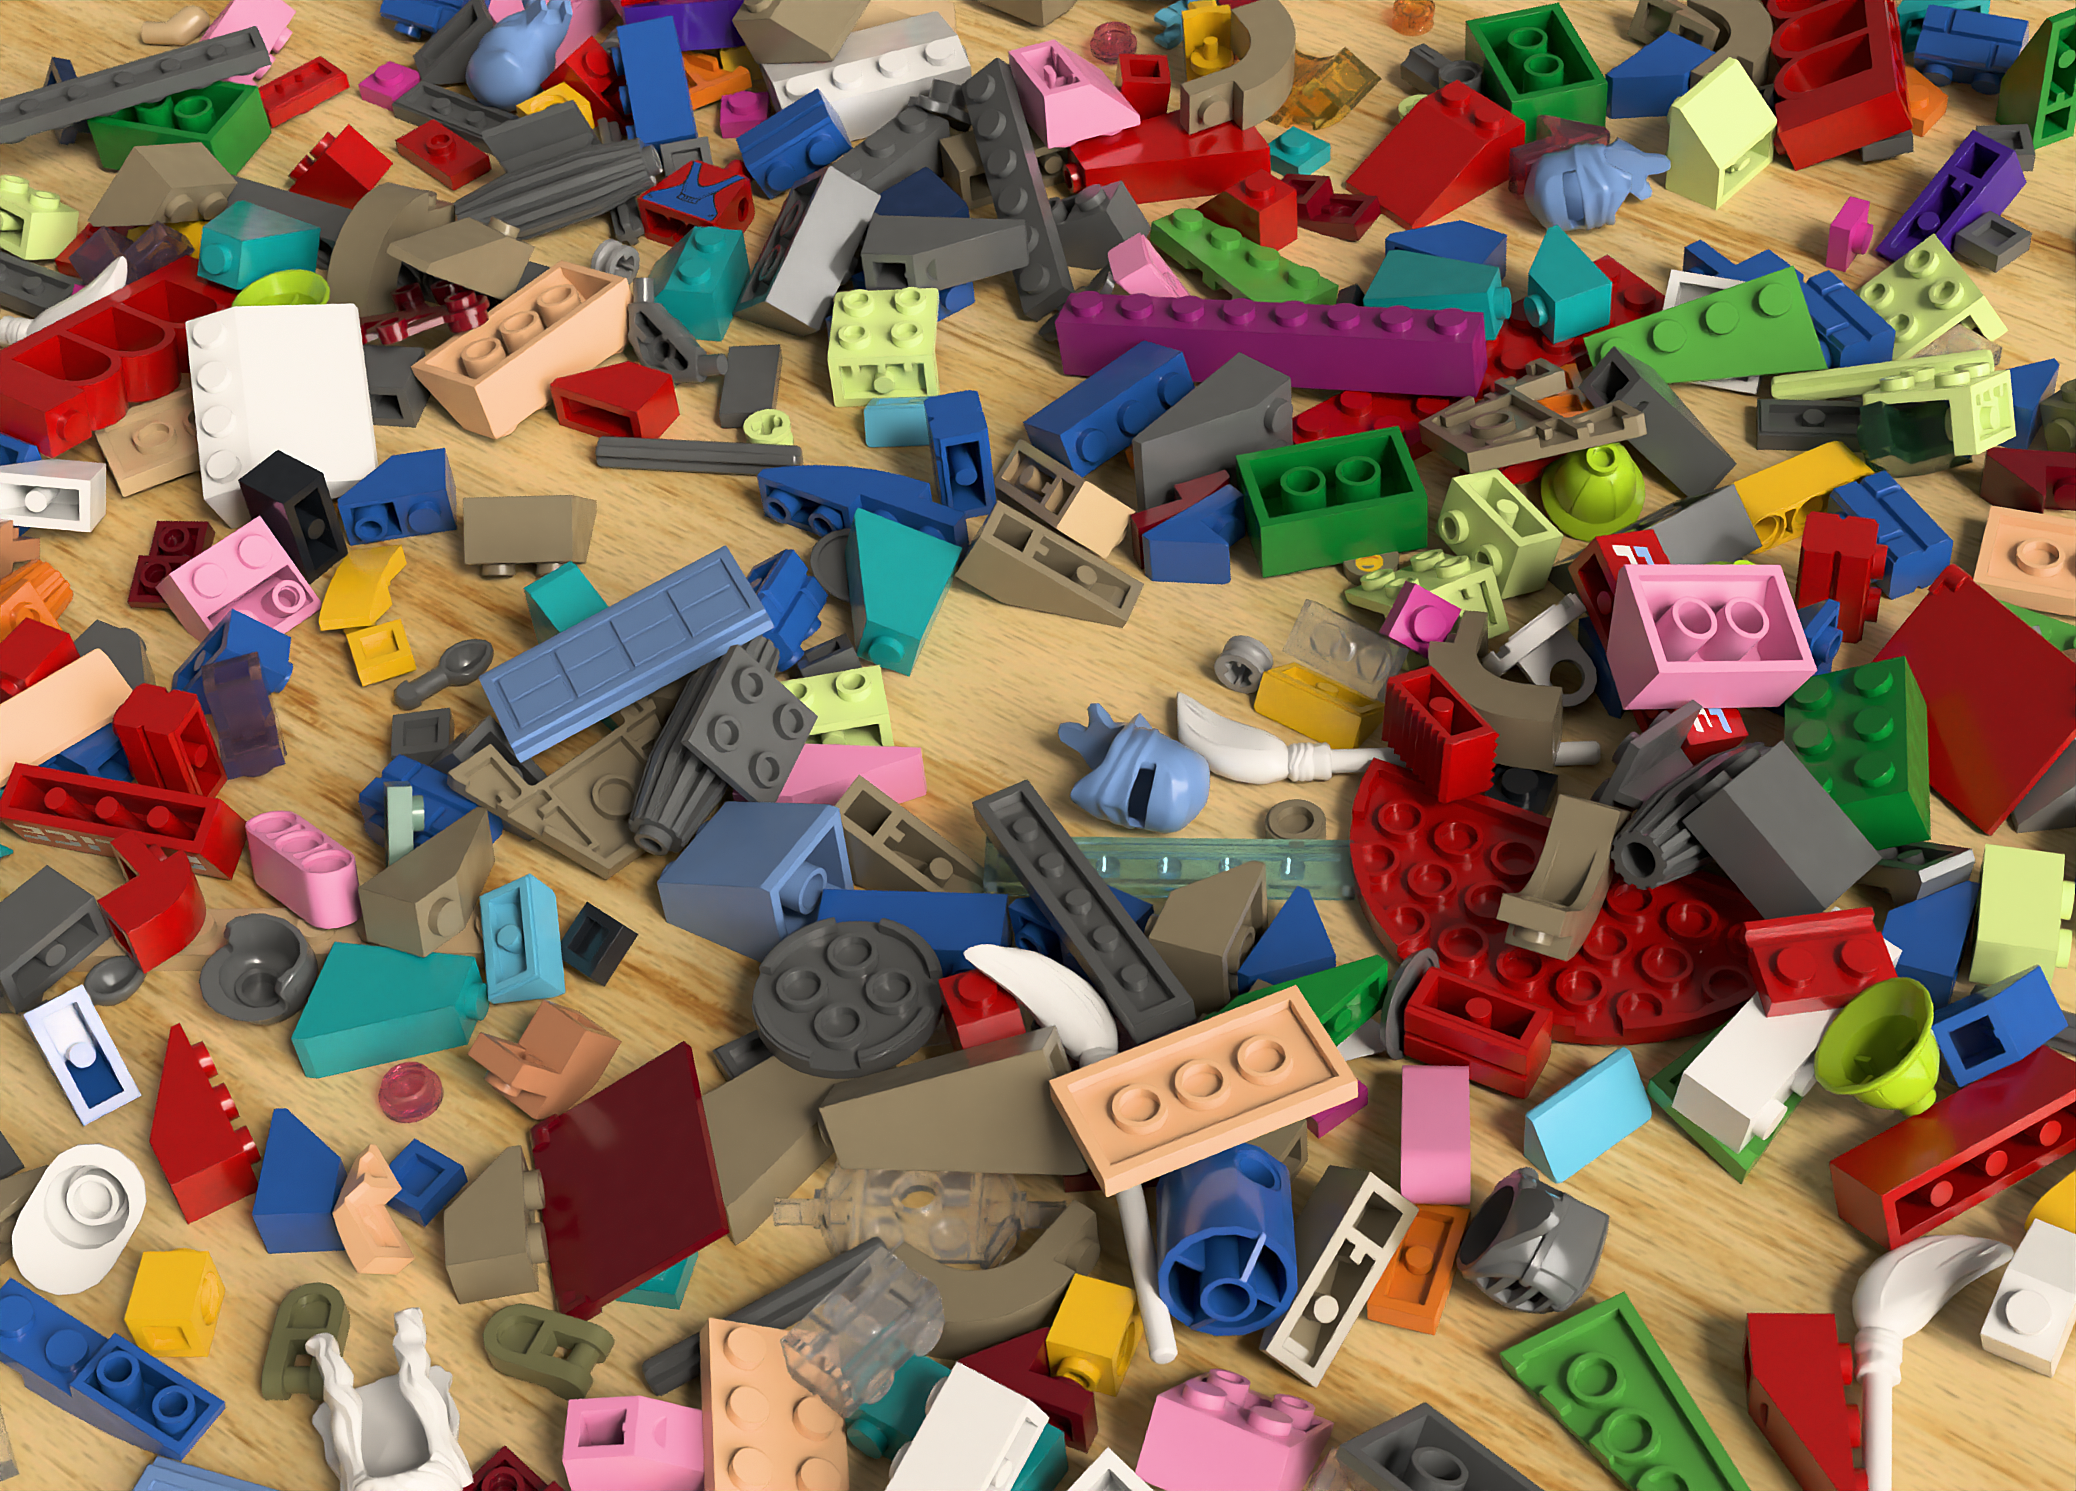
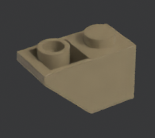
M521 1145L507 1147L444 1211L445 1267L459 1305L539 1291L538 1264L548 1262V1245L543 1223H535V1210L545 1208L544 1185L540 1170L528 1169Z

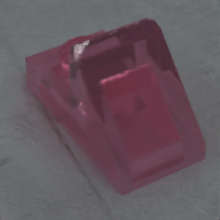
M1539 115L1537 117V140L1510 148L1508 190L1516 200L1524 199V189L1532 164L1544 153L1571 148L1574 144L1583 145L1589 143L1594 145L1598 143L1607 146L1610 144V132L1606 127L1549 115Z

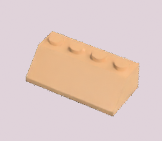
M561 260L488 311L489 320L474 329L457 333L413 364L411 369L416 378L464 429L497 440L512 433L517 428L518 423L533 412L549 406L554 401L550 384L556 378L592 370L611 355L618 354L628 347L630 342L628 339V304L634 303L633 295L627 279L624 277Z

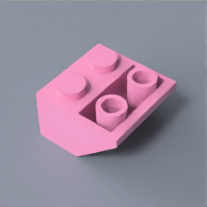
M1055 39L1008 51L1009 65L1025 120L1048 149L1069 147L1080 140L1099 135H1115L1123 129L1140 125V115L1105 73Z
M260 516L171 572L155 587L186 631L200 643L232 608L285 634L321 610L322 607L320 599Z
M1211 1369L1209 1373L1205 1372L1157 1395L1135 1473L1143 1481L1167 1491H1302L1331 1435L1334 1422L1314 1415L1315 1406L1301 1398L1286 1394H1276L1274 1398L1249 1389L1251 1382L1240 1374L1223 1369Z

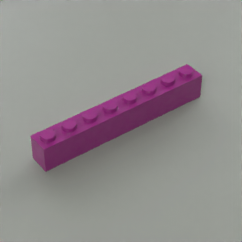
M1083 291L1069 294L1055 321L1064 375L1092 376L1143 340L1182 351L1193 382H1203L1240 352L1291 377V387L1455 397L1472 396L1476 398L1487 369L1484 313L1467 312L1458 308L1425 310L1410 309L1401 305L1383 308L1362 307L1351 303L1320 305L1304 304L1301 301L1295 300L1278 303L1257 302L1247 298L1215 300L1201 299L1197 296L1173 298L1152 297L1144 293L1110 295L1099 294L1095 291Z

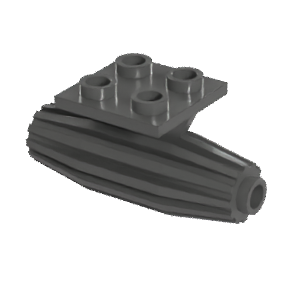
M570 100L561 104L550 105L544 110L518 119L504 121L498 126L481 131L484 142L506 173L454 202V210L457 221L470 217L488 224L491 217L494 216L519 228L518 239H532L605 214L647 191L657 184L656 175L662 173V166L655 147L652 144L645 146L640 138L601 144L575 101Z
M763 634L741 646L738 644L730 646L726 654L698 668L686 684L649 755L628 822L630 831L636 834L634 837L636 844L643 850L659 856L666 855L669 851L676 853L683 850L722 799L728 785L732 786L749 802L776 803L818 716L774 677L780 659V652L778 648L774 647V643L770 639L762 636Z
M1693 699L1672 714L1666 710L1661 712L1648 727L1647 731L1641 735L1636 732L1630 733L1621 742L1612 757V762L1617 765L1612 777L1606 779L1590 799L1631 812L1637 809V812L1612 843L1614 848L1610 851L1611 859H1614L1615 862L1613 867L1617 874L1620 873L1624 877V882L1628 885H1636L1637 889L1656 888L1699 871L1714 861V858L1682 822L1702 805L1694 794L1753 746L1762 756L1773 747L1764 746V742L1747 743L1707 757L1693 766L1681 749L1686 736L1703 707Z

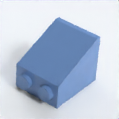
M726 801L711 820L705 821L699 827L695 838L675 861H671L666 865L660 879L657 881L666 922L762 963L767 954L788 935L804 926L817 922L823 889L854 890L839 808L830 804Z

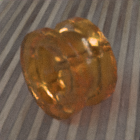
M1396 0L1393 3L1394 17L1392 18V28L1395 32L1405 36H1420L1432 30L1434 26L1433 16L1435 15V4L1432 0Z

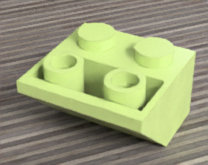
M1728 57L1712 72L1706 73L1700 82L1687 93L1676 98L1670 106L1667 115V123L1670 125L1669 143L1665 156L1671 161V168L1666 171L1665 189L1717 210L1773 161V139L1776 135L1777 119L1738 60Z

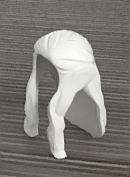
M407 1308L395 1313L394 1325L397 1334L392 1345L399 1364V1372L396 1375L381 1378L375 1383L353 1388V1372L348 1363L340 1356L339 1344L332 1334L328 1332L316 1334L310 1337L305 1344L306 1352L316 1357L317 1366L324 1381L323 1399L325 1402L319 1405L318 1410L313 1415L312 1424L323 1438L326 1461L340 1480V1491H463L464 1487L473 1483L472 1471L458 1444L460 1415L449 1393L453 1375L450 1372H446L441 1366L435 1365L430 1367L431 1359L425 1350L427 1340L426 1326L422 1320L423 1314L420 1308Z

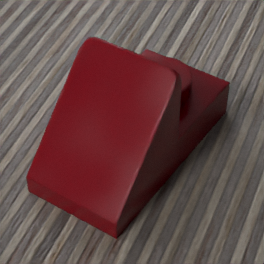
M1992 447L1986 450L1980 484V497L1992 506L2043 514L2044 509L2076 511V453Z
M1050 1327L1040 1328L958 1360L959 1363L1030 1399L1049 1417L1047 1423L1064 1432L1065 1446L1088 1453L1098 1433L1094 1392L1086 1390L1081 1384L1068 1377L1054 1376L1051 1378L1046 1347V1338L1050 1332Z

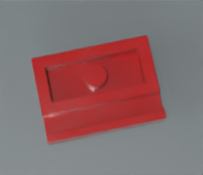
M1872 906L1743 923L1739 939L1741 945H1745L1749 954L1747 962L1766 1018L1844 1008L1852 999L1872 985L1898 977L1881 931H1876L1873 923L1875 914Z

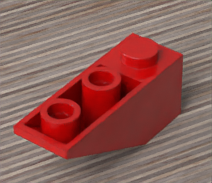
M178 1023L170 1028L149 1142L187 1223L190 1224L257 1192L258 1181L251 1165L262 1161V1158L247 1126L245 1125L234 1130L230 1121L239 1118L240 1115L225 1083L223 1082L212 1087L208 1080L217 1076L218 1072L204 1042L200 1041L191 1046L181 1024Z
M1747 1313L1742 1360L1749 1416L1803 1491H1869L1866 1468L1854 1467L1851 1448H1859L1860 1414L1857 1404H1846L1844 1386H1851L1852 1352L1849 1342H1838L1835 1314Z

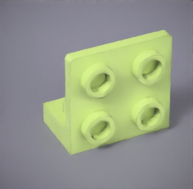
M1935 234L1929 236L1854 292L1896 330L1892 361L1911 358L1959 322L1967 332L1977 327L1989 343H1992L2008 331L1982 292Z
M916 287L872 291L857 289L835 294L827 355L835 407L867 406L872 398L940 395L935 354L939 307L938 289Z
M1989 362L1961 364L1954 366V371L1935 374V367L1932 366L1901 370L1900 375L1879 379V388L1862 394L1863 406L1949 399L1950 407L1945 414V431L1948 439L1954 443L1955 456L1977 455L2016 437L2010 370L1990 371Z
M1442 549L1418 553L1410 558V566L1395 572L1393 569H1381L1370 572L1360 578L1361 585L1345 591L1349 604L1382 613L1386 619L1405 581L1423 587L1462 609L1450 631L1452 633H1457L1464 610L1488 612V639L1510 631L1493 566L1469 560L1466 555H1448ZM1392 640L1399 668L1411 671L1428 664V659Z

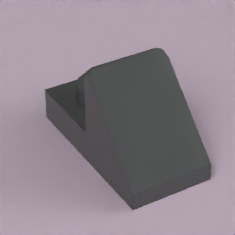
M1925 841L1878 850L1877 852L1882 856V859L1856 883L1881 887L1884 893H1891L1894 906L1897 908L1967 880L1969 881L1975 864V857L1971 848Z

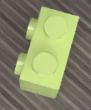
M1 175L0 247L24 260L56 259L77 235L79 211L61 203V197L55 193L35 190L29 187V181L25 178L14 175Z
M1497 468L1452 478L1435 528V533L1457 556L1466 555L1469 560L1493 566L1501 599L1544 589L1564 536Z
M880 665L781 682L818 716L805 744L894 746Z
M1985 844L1978 879L1980 889L1974 917L1969 982L1993 985L2034 965H2040L2051 988L2055 967L2067 969L2071 951L2072 930L2060 929L2061 919L2070 920L2075 882L2063 880L2065 854Z

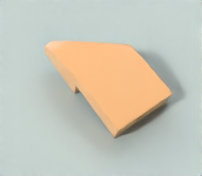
M375 1144L368 1145L357 1155L332 1214L345 1250L357 1273L398 1274L415 1257L384 1206L402 1188Z

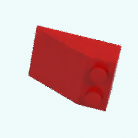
M1457 79L1420 99L1345 181V188L1354 195L1378 196L1381 214L1405 230L1425 227L1524 171L1526 122Z

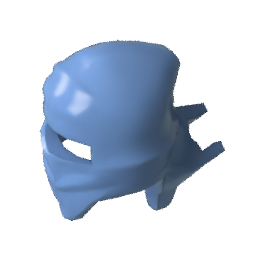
M522 0L524 10L505 17L483 36L477 50L469 60L465 76L471 93L481 104L511 112L517 110V104L544 91L540 84L554 71L556 65L555 54L563 42L573 13L570 0H549L547 5L546 0Z
M1619 137L1607 146L1598 143L1594 145L1589 143L1583 145L1574 144L1571 148L1544 153L1532 164L1524 189L1525 202L1533 216L1546 229L1558 225L1563 231L1575 229L1590 230L1592 228H1600L1604 224L1614 225L1616 222L1615 213L1628 193L1634 194L1640 200L1651 197L1652 189L1646 181L1647 176L1666 172L1671 168V161L1662 154L1645 153Z
M1091 703L1087 709L1089 716L1088 728L1074 722L1060 724L1058 729L1060 740L1078 751L1093 770L1075 783L1070 793L1071 800L1094 817L1111 821L1116 825H1123L1128 829L1137 827L1166 834L1185 828L1206 805L1210 789L1208 761L1203 755L1185 747V745L1176 740H1172L1170 737L1160 733L1158 729L1152 728L1141 713L1134 716L1130 722H1114L1110 714L1099 703Z

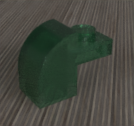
M1937 400L1903 411L1883 401L1859 407L1862 422L1858 423L1857 428L1858 443L1864 455L1865 464L1875 473L1886 470L1893 479L1927 475L1972 463L1973 459L1972 455L1955 456L1954 443L1948 439L1945 431V414L1950 407V402L1947 400Z

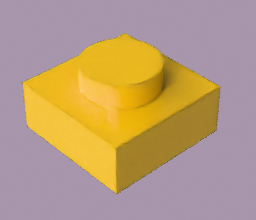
M401 618L346 634L362 687L417 670Z

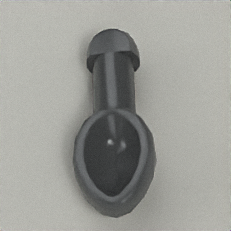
M471 639L458 642L446 649L440 657L436 668L411 682L405 680L397 686L394 691L396 704L404 710H413L422 706L421 701L450 685H467L479 679L478 676L484 674L492 663L494 650L491 643L486 640Z
M128 955L115 956L95 965L87 974L83 987L94 1006H115L129 999L139 989L147 973L144 974ZM46 999V1000L42 1001V1002L39 1003L37 1006L41 1005L42 1003H44V1002H46V1001H48V1000Z

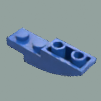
M831 465L762 469L757 475L764 516L779 523L788 524L823 537L836 530L851 528L854 514L859 507L962 547L957 567L961 564L969 548L965 513L932 502L930 483L879 470Z
M11 1277L0 1288V1361L22 1375L27 1389L71 1415L136 1447L160 1456L182 1461L225 1410V1401L117 1333H114L109 1339Z

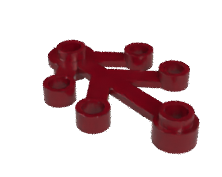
M443 279L430 287L436 304L441 306L429 307L425 303L419 283L406 284L390 292L395 308L400 312L365 317L359 316L362 343L364 345L379 338L382 345L393 344L443 323H447L451 333L468 331L483 325L489 320L486 309L490 306L487 296H476L474 290H464L463 286Z

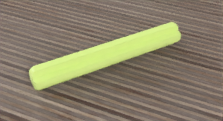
M1983 349L1780 375L1771 379L1772 399L1832 400L1856 397L1879 388V379L1900 375L1901 370L1932 366L1935 367V374L1954 371V366L1961 364L1989 362L1990 371H1995L1994 359L1991 350Z

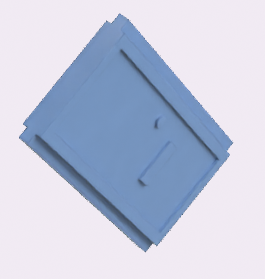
M725 545L478 677L509 744L519 762L522 763L726 654L730 646L736 644L741 646L773 629L774 625Z

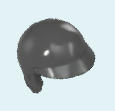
M251 913L235 917L226 924L224 937L227 940V945L217 950L206 961L201 970L199 984L204 1000L214 1011L234 1020L247 1021L258 1025H269L289 1019L297 1014L307 1003L317 981L318 962L315 952L301 931L283 918L264 913Z

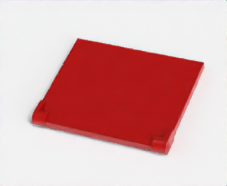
M1950 564L1927 589L1929 593L1872 662L1900 656L1906 657L1927 704L1929 784L1982 831L1992 836L2076 737V663L1977 584L1958 565Z

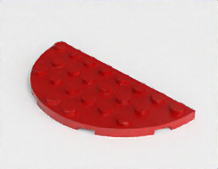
M1375 757L1371 761L1360 782L1353 803L1350 829V867L1354 889L1367 921L1377 938L1400 965L1413 952L1431 948L1437 953L1440 969L1517 996L1518 1000H1528L1552 1009L1553 1023L1550 1033L1552 1040L1588 1045H1635L1664 1042L1696 1035L1720 1027L1737 1014L1757 992L1747 962L1749 954L1746 946L1741 945L1739 935L1744 922L1765 919L1732 880L1703 870L1696 871L1656 888L1645 890L1637 889V886L1634 884L1628 885L1623 881L1624 877L1615 871L1605 900L1590 933L1581 948L1570 960L1564 961L1504 943L1509 922L1496 919L1503 893H1519L1530 881L1545 846L1552 818L1479 793L1449 803L1438 802V797L1431 795L1432 789L1425 788V782L1419 781V775L1412 774V770Z

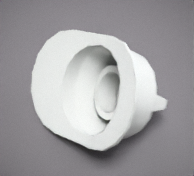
M100 1143L79 1144L60 1153L46 1169L20 1213L12 1234L13 1258L22 1276L37 1289L55 1295L81 1293L98 1284L113 1268L138 1226L147 1202L145 1181L133 1161L121 1151Z

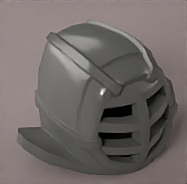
M1529 1167L1514 1170L1510 1175L1498 1182L1493 1192L1481 1204L1456 1254L1457 1266L1464 1280L1475 1284L1488 1297L1504 1307L1538 1314L1562 1312L1580 1299L1592 1283L1608 1234L1610 1216L1540 1181L1539 1175L1534 1169Z

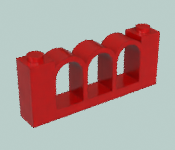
M1761 0L1777 28L1772 36L1770 47L1781 68L1774 82V88L1781 102L1775 104L1777 125L1773 143L1779 155L1788 154L1795 171L1913 129L1896 0Z
M185 255L0 350V432L37 446L39 453L54 458L91 438V431L114 425L124 418L129 409L128 402L155 400L170 394L179 387L182 380L181 373H191L185 322L231 308L234 299L243 289L235 290L197 276L199 259Z

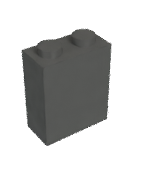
M1782 740L1763 756L1753 746L1694 794L1702 805L1682 821L1765 920L1822 913L1882 859L1877 850Z

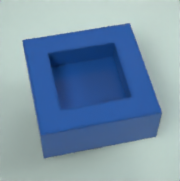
M414 1138L388 1165L402 1190L390 1199L386 1205L425 1227L468 1182L463 1165Z

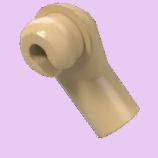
M192 5L184 7L167 22L145 21L141 28L143 42L145 44L188 45L208 29L210 17L204 9Z

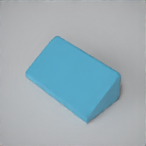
M933 396L872 398L864 408L867 446L872 448L929 445L923 401Z
M528 874L479 896L488 1001L498 1004L553 998L564 994L565 980L557 902L553 890L532 874Z
M1626 1047L1618 1048L1525 1113L1524 1157L1552 1182L1562 1183L1651 1119V1103L1632 1053Z

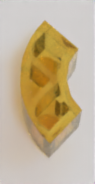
M1346 47L1334 56L1322 58L1306 55L1295 49L1294 81L1291 92L1284 104L1266 121L1284 128H1289L1292 124L1312 126L1313 130L1330 127L1345 118L1381 81V78Z

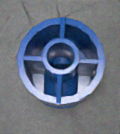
M1242 1143L1161 1175L1156 1185L1159 1296L1168 1307L1169 1313L1190 1329L1215 1336L1246 1335L1271 1325L1289 1309L1298 1290L1290 1172L1286 1165L1262 1148Z

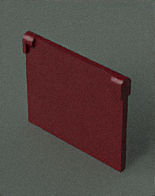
M682 1041L562 1115L553 1114L531 1128L530 1139L535 1169L540 1170L544 1185L545 1208L542 1209L558 1313L588 1321L602 1313L603 1306L730 1233L692 1047L685 1041Z

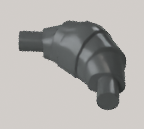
M634 278V303L628 304V339L640 364L671 374L674 385L704 382L708 376L726 374L728 360L724 354L707 355L706 351L696 342L692 333L678 319L674 318L663 304L654 303V279Z

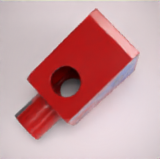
M734 159L724 168L699 160L689 161L644 192L637 200L645 238L673 247L695 226H714L721 229L743 230L744 234L755 217L750 185L754 178L747 170L745 163L742 160Z

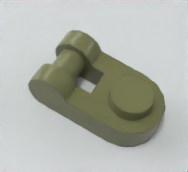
M319 1282L304 1284L292 1290L283 1299L277 1311L262 1371L261 1387L265 1400H289L292 1394H310V1398L313 1401H324V1381L318 1369L316 1357H312L310 1366H294L297 1354H309L306 1352L305 1347L309 1338L326 1332L332 1334L338 1342L340 1356L343 1358L350 1328V1313L339 1290L330 1284Z
M521 1303L506 1306L496 1312L486 1323L483 1332L487 1355L496 1370L507 1376L550 1388L556 1395L567 1401L585 1399L593 1384V1378L590 1373L596 1363H603L607 1359L615 1344L613 1336L597 1324L535 1305ZM558 1346L572 1350L567 1360L553 1356Z

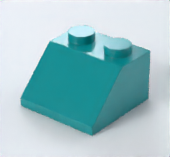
M695 226L655 262L648 278L654 279V303L663 304L666 310L674 318L678 319L692 333L696 340L722 342L734 317L732 313L751 275L743 230L721 229L714 226Z

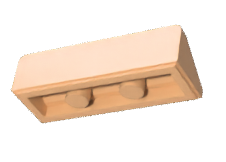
M94 649L0 704V788L7 784L15 762L38 766L113 722L117 708L126 701L133 690L101 649Z

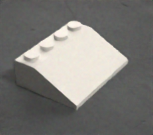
M938 11L852 32L833 61L759 64L776 113L816 88H819L842 120L850 142L869 137L907 109L911 96L918 97L920 94L928 97L933 79L961 85L972 77L971 66L958 35Z
M354 304L237 306L185 322L203 498L231 529L244 526L252 521L238 480L276 450H280L323 472L331 499L341 497L379 466L358 308Z

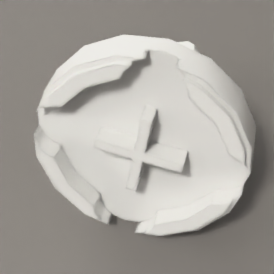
M1569 593L1557 606L1553 604L1509 637V641L1499 648L1500 652L1497 654L1494 650L1482 659L1483 663L1481 665L1497 677H1500L1517 665L1531 684L1552 686L1550 682L1552 667L1559 662L1572 663L1579 668L1582 674V684L1577 692L1562 694V708H1572L1583 703L1594 691L1597 682L1596 668L1591 658L1567 629V626L1587 611L1585 605L1575 593L1573 595Z

